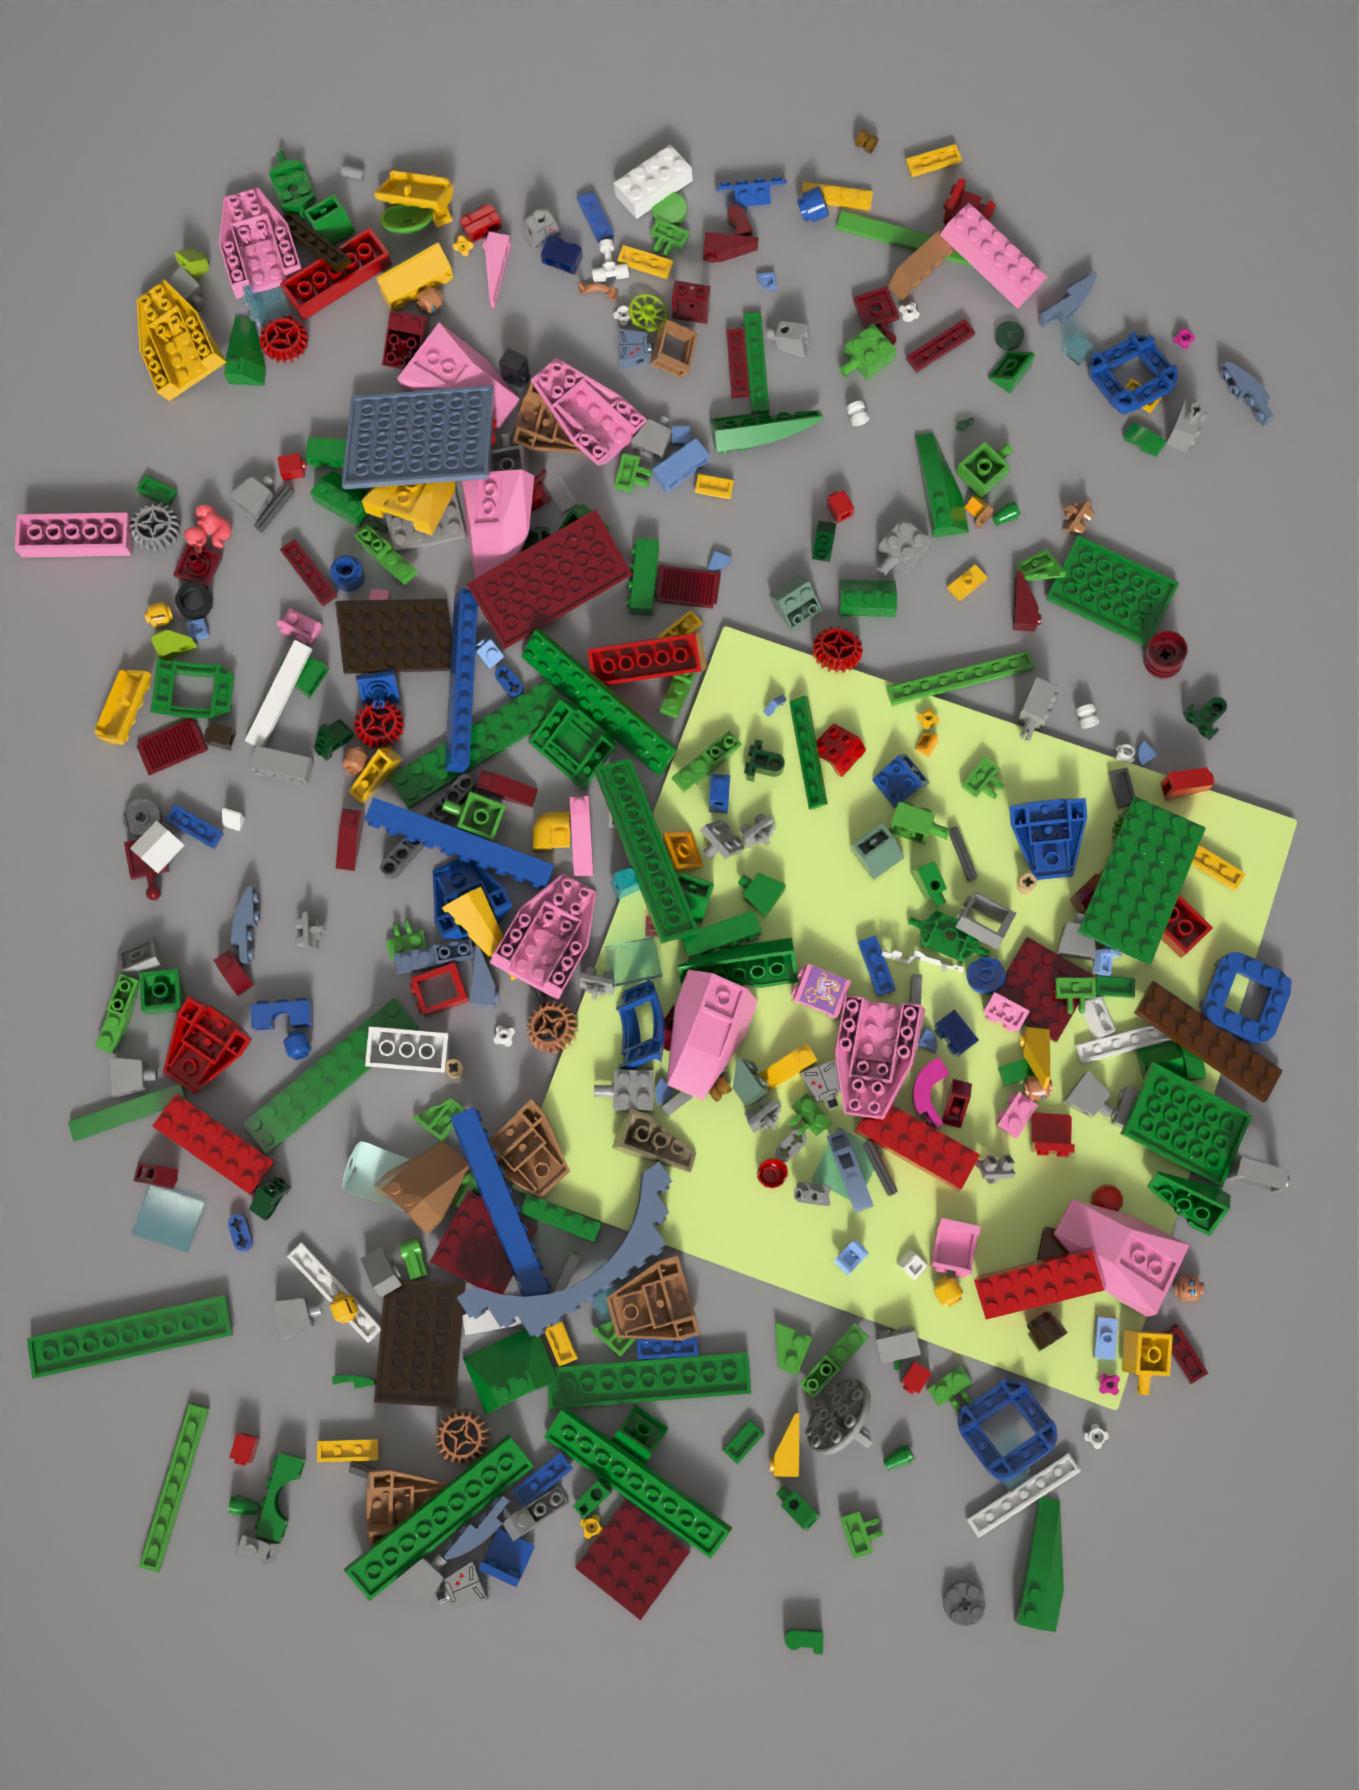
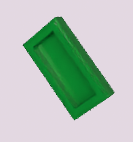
M147 475L144 476L136 489L138 493L169 507L178 494L176 490Z
M1095 976L1096 996L1135 998V978Z
M749 1419L725 1446L723 1451L736 1464H739L765 1433Z

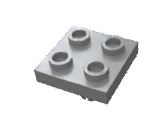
M722 820L706 824L700 829L711 842L703 850L704 854L710 859L718 852L726 859L740 854L745 849L741 839L735 836L730 831L729 825Z

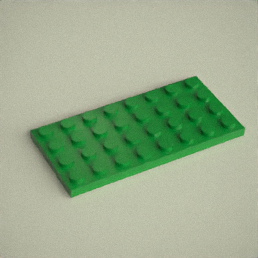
M1134 796L1077 933L1150 965L1206 827Z

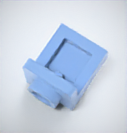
M482 638L476 642L475 653L479 655L488 668L493 667L504 657L491 639Z
M1108 946L1103 947L1101 950H1096L1093 973L1101 976H1111L1112 958L1122 957V953Z
M854 1239L833 1262L849 1275L869 1252L861 1243Z

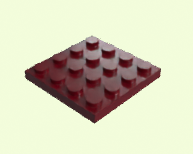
M1026 937L1006 971V980L1003 987L996 993L1030 1010L1023 1024L1031 1028L1050 1029V1040L1056 1043L1079 1005V998L1073 999V1013L1067 1014V999H1055V978H1094L1095 976L1031 938Z
M468 1190L429 1262L478 1288L503 1295L513 1277V1272L482 1197ZM519 1218L521 1222H525L528 1229L526 1233L528 1241L532 1240L538 1227Z
M625 1499L575 1568L641 1621L691 1551Z

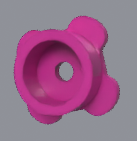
M1180 329L1179 334L1173 338V342L1181 345L1183 349H1188L1189 344L1195 340V336L1187 329Z
M1101 1374L1099 1377V1392L1117 1395L1119 1393V1376Z

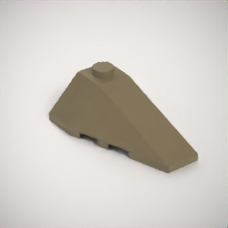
M631 1108L617 1129L612 1146L613 1149L656 1163L660 1161L663 1165L691 1172L696 1157V1152L681 1140L676 1139L666 1128L656 1123L651 1116Z

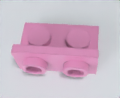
M289 608L282 621H277L281 633L287 636L290 634L295 636V639L302 644L307 642L312 645L323 627L321 623Z
M994 992L983 1013L986 1014L985 1018L994 1023L999 1021L1004 1024L1003 1028L1013 1032L1014 1030H1020L1030 1010Z
M1021 1091L1017 1092L1016 1095L1014 1093L1011 1094L1006 1102L1009 1104L1006 1111L1002 1109L996 1118L999 1121L996 1126L1016 1139L1038 1106L1023 1096Z

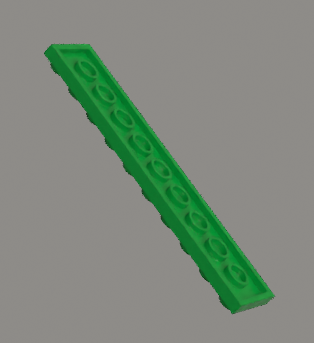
M540 628L536 629L521 658L544 678L549 679L551 684L597 721L612 737L657 776L663 774L678 747Z
M546 679L471 725L469 767L463 773L445 770L446 742L390 775L389 779L408 809L454 782L459 776L467 774L536 731L561 697L549 679Z
M631 758L595 767V775L631 868L635 872L636 881L660 943L663 944L696 934L698 928Z
M395 998L242 1124L267 1155L372 1068L365 1066L369 1026L419 1029V1026Z
M227 1295L30 1337L27 1338L32 1379L233 1335Z
M748 1352L554 1367L559 1381L548 1386L549 1409H562L564 1406L566 1408L751 1394Z
M565 1406L561 1409L545 1434L544 1438L710 1559L732 1530V1527Z
M507 1435L345 1567V1573L366 1598L371 1601L532 1469L534 1465L513 1438Z

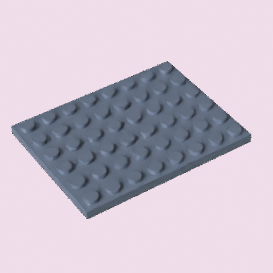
M494 386L351 396L342 477L343 489L489 479Z

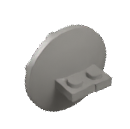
M847 1378L836 1384L832 1383L827 1387L822 1397L816 1399L813 1403V1411L810 1415L805 1434L807 1435L810 1447L817 1453L822 1455L834 1454L846 1447L853 1439L867 1449L873 1443L869 1436V1430L863 1426L869 1413L871 1395L868 1387L862 1381L856 1378Z

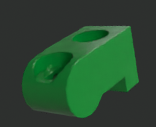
M599 1478L573 1507L585 1518L613 1491Z
M789 1629L785 1633L784 1641L789 1649L797 1650L800 1647L813 1648L814 1654L823 1655V1630Z

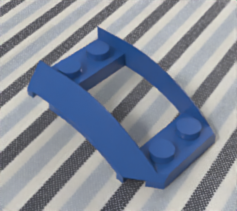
M647 980L625 990L621 997L623 998L622 1004L616 1006V1010L620 1014L623 1030L621 1054L624 1055L623 1063L619 1064L618 1067L621 1070H637V1066L654 1059L662 1062L665 1044L664 1015L653 981ZM650 1001L653 1011V1037L641 1043L635 1007Z

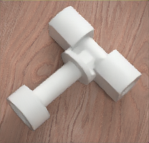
M610 239L600 241L599 248L600 252L604 253L605 263L601 268L592 269L594 283L604 282L607 277L616 276L617 279L629 278L627 263L616 265L615 262H612L613 241Z

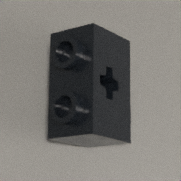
M507 348L499 361L501 376L503 380L521 389L530 379L527 357Z

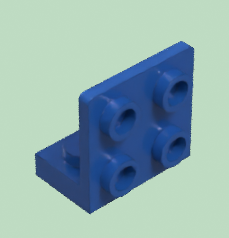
M907 754L898 755L872 779L894 808H897L898 802L906 801L918 789L925 788L930 783Z
M498 1529L478 1570L517 1587L535 1545L521 1538L513 1541L508 1532Z

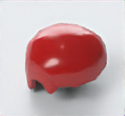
M769 1158L759 1165L756 1174L758 1181L764 1187L774 1189L783 1185L789 1173L787 1165L782 1160Z
M1105 1184L1092 1193L1091 1205L1118 1212L1123 1205L1124 1198L1116 1186Z

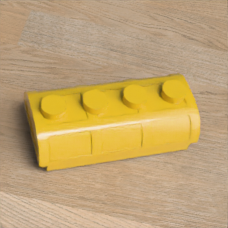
M391 170L389 172L390 177L374 192L378 201L389 202L390 204H404L405 206H418L420 208H432L441 211L451 202L454 189L449 178Z
M119 670L94 729L95 734L98 735L97 738L112 744H125L129 738L130 729L136 722L138 710L143 705L145 693L150 688L152 675L149 672Z

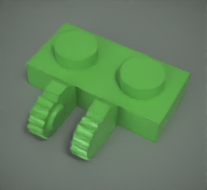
M658 218L650 232L651 237L658 239L654 245L653 252L658 253L663 242L667 243L663 251V256L666 258L669 256L672 247L682 250L690 237V232Z
M623 453L614 489L632 493L634 484L648 487V480L636 476L638 473L641 476L650 477L652 471L639 467L641 457Z
M984 757L961 787L975 798L983 790L986 795L995 799L997 793L988 787L987 784L991 782L997 789L1003 790L1004 784L994 777L1000 767L987 757Z
M409 919L404 920V926L408 934L403 936L400 934V927L397 922L392 923L396 938L386 940L391 960H394L393 955L395 953L428 948L424 931L421 930L413 933Z
M1055 978V999H1067V1014L1073 1013V999L1079 998V1013L1084 1014L1085 998H1096L1095 978Z
M807 1093L791 1106L797 1116L789 1124L793 1126L800 1119L805 1123L804 1126L798 1129L797 1133L799 1135L810 1129L817 1137L832 1124L830 1119Z
M958 1366L927 1388L938 1406L949 1400L957 1413L961 1412V1407L953 1398L954 1395L959 1393L965 1404L969 1405L972 1403L963 1391L972 1382L961 1366Z
M860 1511L840 1517L853 1559L872 1553L873 1550L869 1540L884 1535L883 1530H876L867 1535L865 1527L879 1523V1517L863 1522Z

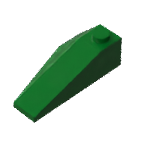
M235 317L224 369V375L229 384L265 386L266 366L253 318Z
M1157 1171L1147 1186L1163 1202H1167L1172 1206L1175 1213L1182 1215L1192 1228L1211 1236L1230 1209V1194L1208 1184Z

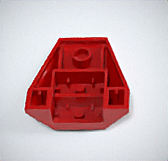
M188 996L177 1014L163 1073L193 1094H196L240 1058L252 1041V1038L241 1025L213 1006Z

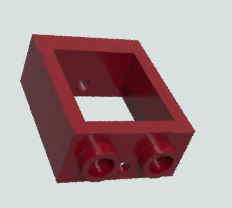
M675 280L672 292V319L707 324L711 304V286Z

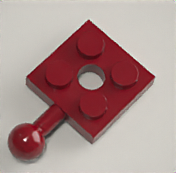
M887 286L853 297V303L864 328L866 329L872 324L880 327L883 335L894 345L897 338L894 333L890 332L887 324L898 321L900 316ZM879 306L881 310L875 312L872 310V307Z
M138 839L124 842L130 878L135 880L147 877L148 888L146 889V896L149 900H158L161 896V889L156 886L154 875L170 872L169 864L157 873L130 849Z

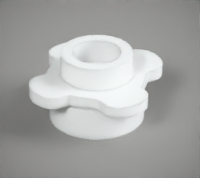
M913 302L906 306L901 305L899 311L902 313V319L905 322L913 321L920 315L916 310V304Z
M626 305L619 307L617 312L613 314V317L618 319L622 326L627 325V322L631 320L628 313L629 307Z
M1129 744L1118 745L1116 747L1117 760L1133 763L1134 748Z
M498 1026L496 1028V1037L493 1039L494 1043L497 1045L502 1044L506 1047L511 1046L512 1036L515 1034L514 1029Z
M1092 1424L1091 1430L1084 1434L1085 1441L1091 1442L1095 1449H1100L1105 1440L1109 1438L1108 1433L1100 1429L1098 1424Z

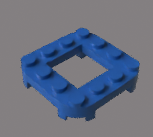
M1136 332L1131 333L1128 340L1102 353L1096 351L1090 360L1088 370L1090 379L1111 406L1121 414L1135 411L1165 396L1176 387L1177 366L1175 364L1171 365L1154 344L1155 339L1151 335L1147 337L1136 335ZM1138 356L1155 379L1130 391L1128 388H1123L1110 370Z
M1231 952L1222 956L1215 962L1214 966L1216 968L1204 999L1200 1000L1199 1008H1201L1202 1014L1214 1025L1247 1040V1043L1256 1044L1269 1041L1278 1029L1290 997L1291 979L1282 971L1246 954ZM1236 974L1267 987L1268 993L1257 1022L1224 1007Z
M1006 1378L1000 1380L998 1385L968 1406H963L958 1416V1429L962 1438L985 1470L999 1481L1016 1477L1051 1452L1057 1443V1429L1054 1421L1050 1419L1023 1381ZM1012 1402L1035 1435L1003 1457L983 1431L980 1424Z

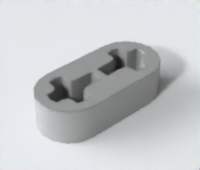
M798 1129L792 1131L776 1149V1158L784 1163L790 1161L806 1143L807 1137L803 1133L801 1134L802 1143L797 1142L794 1146L791 1145L794 1140L793 1135H799L797 1133ZM789 1146L791 1148L788 1152L789 1157L784 1156L781 1158L779 1150H785Z

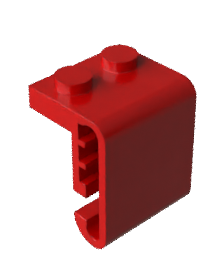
M959 178L957 184H953L951 188V198H947L943 209L946 211L943 223L947 225L968 203L990 221L996 205L991 200H989L988 205L980 203L982 197L964 191L966 180Z

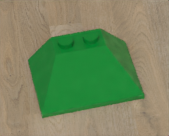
M562 698L559 699L528 742L583 791L596 776L594 772L595 767L604 765L617 748L611 734L583 709Z
M526 1329L463 1357L485 1415L535 1390L542 1389L559 1381L541 1336L537 1338L535 1335L530 1336Z

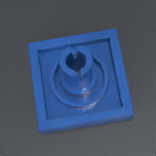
M394 670L356 675L363 707H365V703L369 706L372 705V700L373 707L379 709V703L380 707L383 708L386 700L390 704L400 703V694Z

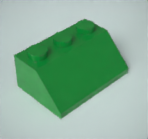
M334 471L321 477L310 492L313 501L360 528L369 515L365 512L362 503L363 498L369 491L363 488L343 489V476Z
M840 580L839 616L895 617L897 611L896 581Z

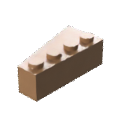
M943 227L897 268L887 286L902 302L925 278H928L933 273L936 267L939 268L943 264L946 256L949 258L956 251L940 236L944 229Z

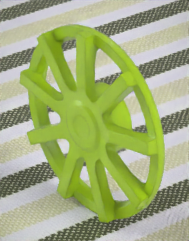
M641 294L633 298L629 305L628 313L633 322L632 324L644 330V332L658 331L659 326L655 323L654 319L663 323L668 318L664 303L656 296ZM642 297L644 306H641L636 300ZM646 297L654 299L652 304H647ZM658 301L663 308L655 309L654 305ZM633 304L636 305L640 309V311L632 310ZM664 312L665 317L661 318L656 313ZM633 314H639L641 316L638 319H635ZM642 319H645L644 326L638 323ZM648 321H650L654 327H648Z

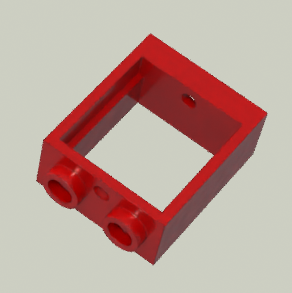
M455 962L411 978L412 984L409 986L413 996L417 995L419 1001L416 1002L419 1014L423 1013L425 1017L469 1002ZM450 972L458 996L427 1008L418 983Z

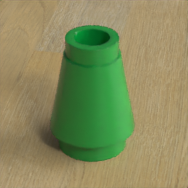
M1008 502L992 516V519L996 526L1018 519L1017 516L1021 515L1015 502Z
M906 1444L905 1446L900 1445L884 1458L883 1462L889 1471L911 1464V1461L915 1458L911 1449Z
M236 1495V1497L231 1496L228 1513H232V1516L257 1515L259 1502Z

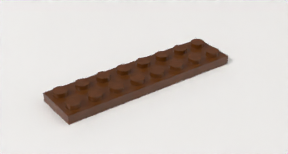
M1155 981L1149 984L1134 1011V1014L1264 1103L1268 1100L1283 1070L1223 1028L1211 1023L1203 1014Z

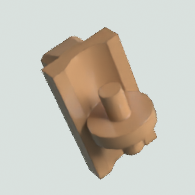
M1086 500L1085 503L1077 504L1073 502L1072 505L1067 504L1064 506L1063 511L1066 513L1064 518L1068 520L1063 528L1066 533L1072 531L1080 535L1084 532L1086 525L1081 522V519L1083 518L1088 522L1095 515V512L1090 508L1091 502L1089 500Z

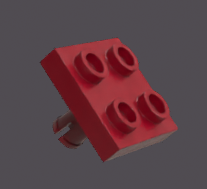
M187 542L173 576L186 582H198L209 589L223 556L220 553L203 547L201 554L198 555L194 547L190 546Z

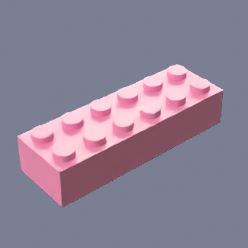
M970 203L948 222L940 234L1017 309L1047 278L1036 265Z
M128 513L17 514L15 550L21 557L132 556L131 517Z

